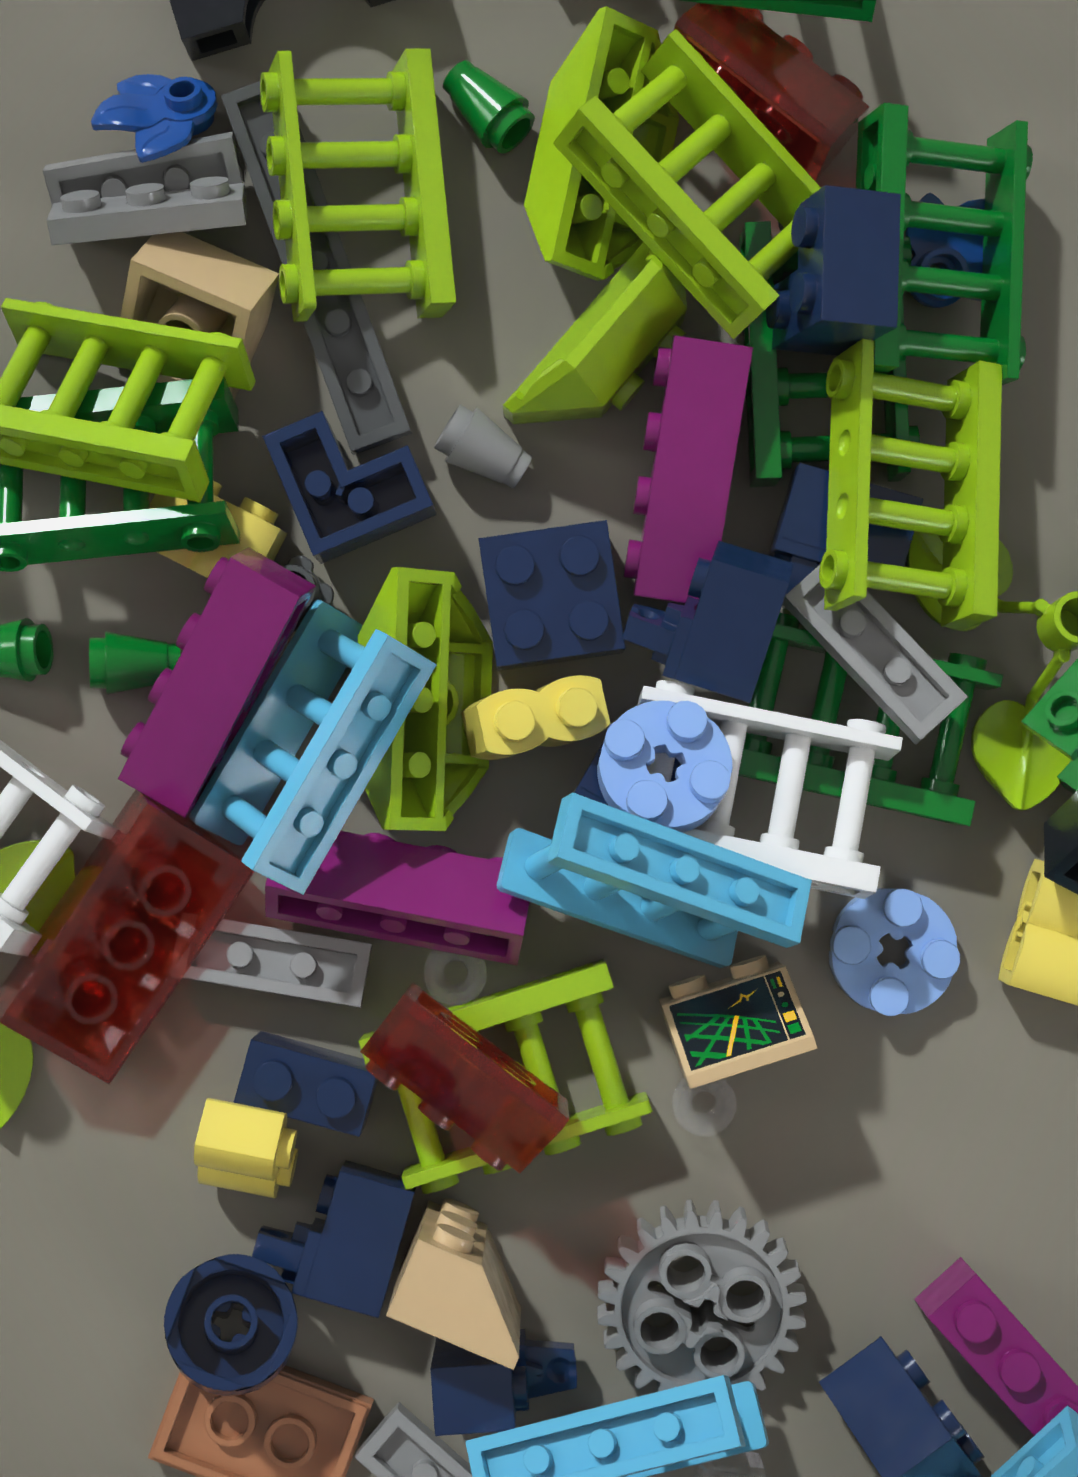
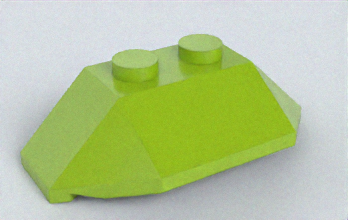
M607 6L599 8L550 82L524 202L526 213L545 262L595 281L605 280L613 274L616 268L628 261L643 241L556 148L553 142L577 110L593 96L596 95L614 113L650 83V80L641 72V69L661 45L658 30ZM667 102L631 133L658 163L673 150L679 123L678 111L670 102Z
M644 242L503 404L504 417L512 424L602 418L612 405L622 411L644 385L645 381L638 375L653 357L657 359L658 348H671L673 335L685 337L686 333L679 327L683 323L687 311L686 289Z
M406 567L391 568L358 634V643L365 647L375 629H378L437 664L365 788L383 830L446 831L454 820L453 815L469 798L489 769V760L474 758L470 755L461 712L471 704L491 695L493 641L476 610L460 590L462 585L455 572Z

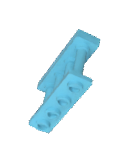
M319 599L312 603L189 816L190 820L196 825L236 845L244 844L248 836L253 838L241 862L251 870L304 895L437 665L378 629H375L367 645L364 647L358 643V634L363 625ZM346 667L352 669L333 703L329 702V696ZM315 723L319 727L299 760L295 755ZM282 779L286 784L266 816L262 812Z
M572 792L561 800L552 839L521 828H517L509 833L497 881V889L511 896L718 968H724L732 963L738 931L785 948L800 944L812 880Z
M722 1375L478 1437L465 1442L472 1477H649L762 1449L768 1446L769 1439L754 1383L744 1381L731 1385L729 1376Z

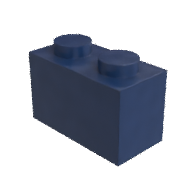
M260 1031L250 1041L234 1103L287 1113L288 1118L360 1137L367 1123L383 1064L373 1063L366 1066L363 1058Z

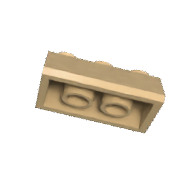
M444 1198L442 1205L429 1200L399 1270L386 1316L514 1370L519 1359L521 1307L488 1225L477 1220L479 1216L477 1210L462 1202Z

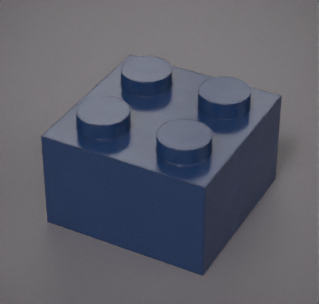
M607 520L478 538L498 671L615 655L624 652L625 641L622 639L623 627Z

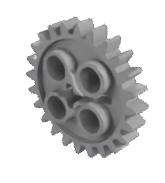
M686 1200L684 1217L675 1219L665 1205L661 1206V1225L656 1228L641 1217L637 1219V1232L640 1240L637 1242L630 1237L620 1235L618 1237V1251L622 1258L606 1256L604 1271L610 1279L598 1281V1299L606 1302L597 1306L598 1324L609 1326L603 1331L605 1349L619 1348L616 1353L617 1369L622 1371L636 1365L634 1371L635 1387L640 1389L655 1379L657 1381V1392L722 1375L729 1376L731 1385L750 1381L754 1383L757 1389L761 1391L766 1389L762 1370L766 1367L782 1374L785 1371L783 1356L779 1350L797 1352L799 1349L797 1336L791 1329L806 1327L804 1311L797 1307L807 1302L804 1285L795 1282L801 1277L797 1260H784L788 1255L785 1239L782 1237L768 1242L770 1231L768 1222L764 1219L750 1229H747L745 1208L739 1207L729 1220L722 1218L718 1200H713L706 1216H698L693 1201ZM680 1256H691L700 1261L696 1268L687 1272L676 1271L669 1266L674 1259ZM744 1280L752 1281L759 1285L755 1292L746 1296L734 1295L728 1291L732 1285ZM651 1281H657L662 1283L663 1286L649 1287L648 1284ZM704 1299L711 1300L712 1303H711V1302H707V1301H703V1300H704ZM658 1312L669 1314L674 1318L671 1323L662 1327L650 1326L644 1322L646 1317ZM739 1322H754V1324L751 1327H745L743 1325H740ZM715 1337H724L732 1341L729 1347L720 1351L708 1350L703 1346L706 1341Z

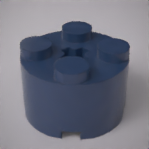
M228 1254L216 1257L200 1264L185 1274L173 1289L164 1315L167 1347L181 1374L196 1387L222 1396L250 1393L259 1390L273 1380L283 1369L291 1355L298 1324L294 1298L279 1273L264 1261L241 1254ZM232 1309L242 1312V1324L250 1328L246 1335L235 1334L231 1342L222 1341L221 1329L214 1324V1321L217 1317L227 1319L231 1315Z

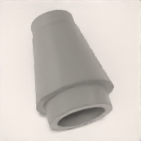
M459 404L434 446L436 450L446 455L444 462L496 482L504 483L511 488L518 484L533 457L522 450L523 448L499 428L478 407L472 412Z

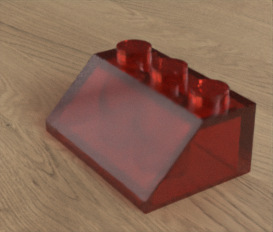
M697 3L680 17L675 24L674 30L677 29L694 49L703 56L705 61L816 182L858 130V122L866 116L870 106L862 101L863 95L861 91L848 78L840 74L831 76L815 64L812 53L800 40L791 35L781 37L763 23V15L758 9Z
M414 982L410 984L360 1051L370 1059L365 1068L376 1079L395 1091L403 1084L423 1099L418 1105V1109L426 1117L447 1131L454 1124L475 1139L470 1148L482 1160L499 1171H502L506 1164H508L520 1174L569 1121L568 1100Z

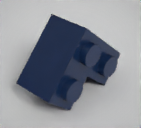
M825 185L800 204L795 212L791 229L792 243L795 247H799L798 270L774 285V290L780 296L766 308V323L770 329H773L772 349L838 356L861 339L875 340L897 328L901 194Z
M323 411L262 436L312 555L320 564L437 515L408 445L349 470L332 427Z
M881 1336L819 1381L881 1477H983L975 1464L985 1458V1456L943 1399L933 1406L930 1404L921 1391L922 1388L930 1383V1380L907 1349L896 1356Z

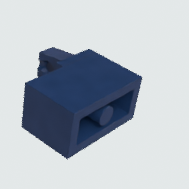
M799 463L792 472L768 556L794 563L786 594L820 565L822 557L826 552L829 471ZM870 483L871 498L922 506L923 498ZM869 524L868 561L904 567L914 531Z
M718 541L711 561L699 557L685 605L668 603L666 611L634 604L629 612L622 639L653 650L651 659L665 665L662 676L750 703L787 592L794 563Z
M345 1160L338 1177L327 1174L321 1189L316 1212L326 1214V1220L315 1218L313 1224L297 1221L293 1233L263 1225L258 1232L252 1257L283 1268L281 1277L285 1282L293 1285L292 1294L379 1318L416 1187L406 1190L400 1175Z
M520 1329L519 1359L513 1370L436 1337L430 1368L435 1436L502 1432L516 1428V1411H528L529 1399L577 1388L574 1343L526 1339L525 1329Z

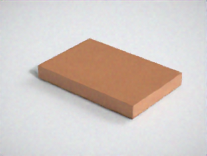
M286 1365L273 1380L259 1390L236 1396H222L206 1392L189 1382L180 1372L148 1458L196 1477H346L374 1399Z

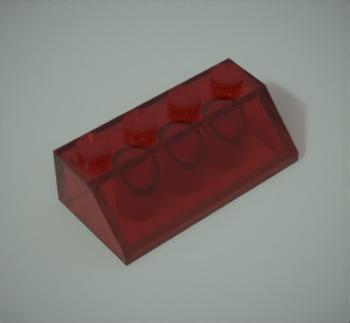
M138 790L134 791L112 823L118 829L111 840L101 839L39 930V933L43 936L28 957L22 956L0 987L1 1024L108 1084L112 1082L255 872L241 862L242 858L190 819L184 818Z

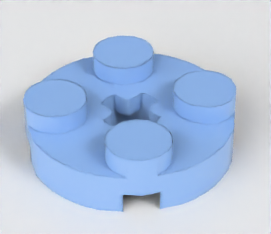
M651 701L626 711L607 729L597 765L598 783L608 806L684 833L706 822L725 797L733 769L732 756L724 734L715 722L707 717L704 709L697 703L691 701H680L678 703L672 701ZM666 753L669 758H676L680 762L681 766L675 772L676 780L666 782L661 773H649L647 766L654 763L655 754Z
M877 888L876 893L866 899L855 897L840 911L832 928L829 965L836 982L845 994L856 1003L886 1016L911 1014L935 1002L949 986L952 976L958 970L960 964L957 936L946 913L930 898L908 889ZM887 934L894 940L905 937L908 941L909 947L904 951L907 960L899 967L893 962H888L882 966L877 959V956L883 951V946L879 940Z

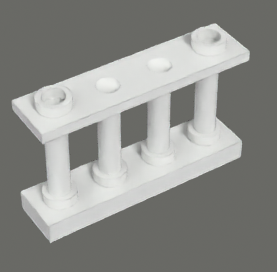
M657 681L655 688L643 686L638 705L651 701H672L676 703L691 701L697 703L704 709L707 717L715 722L718 727H721L720 730L724 734L731 751L733 769L725 797L706 822L695 829L684 832L685 834L812 880L811 889L866 899L876 893L881 866L863 863L864 853L859 852L858 849L874 758L889 761L901 751L903 737L885 734V725L870 720L849 719L847 726L698 697L694 696L695 688L675 681ZM746 732L785 740L768 833H762L759 842L734 837L735 828L729 825ZM810 745L848 753L832 846L825 847L824 855L798 850L800 841L794 838ZM666 753L655 754L654 763L647 766L650 774L661 773L666 782H671L675 758H669Z
M0 740V767L13 776L0 794V839L33 793L60 812L4 893L0 892V952L28 957L43 935L24 921L29 915L25 907L81 829L109 840L112 839L118 829L100 816L105 805L76 785H72L67 791Z

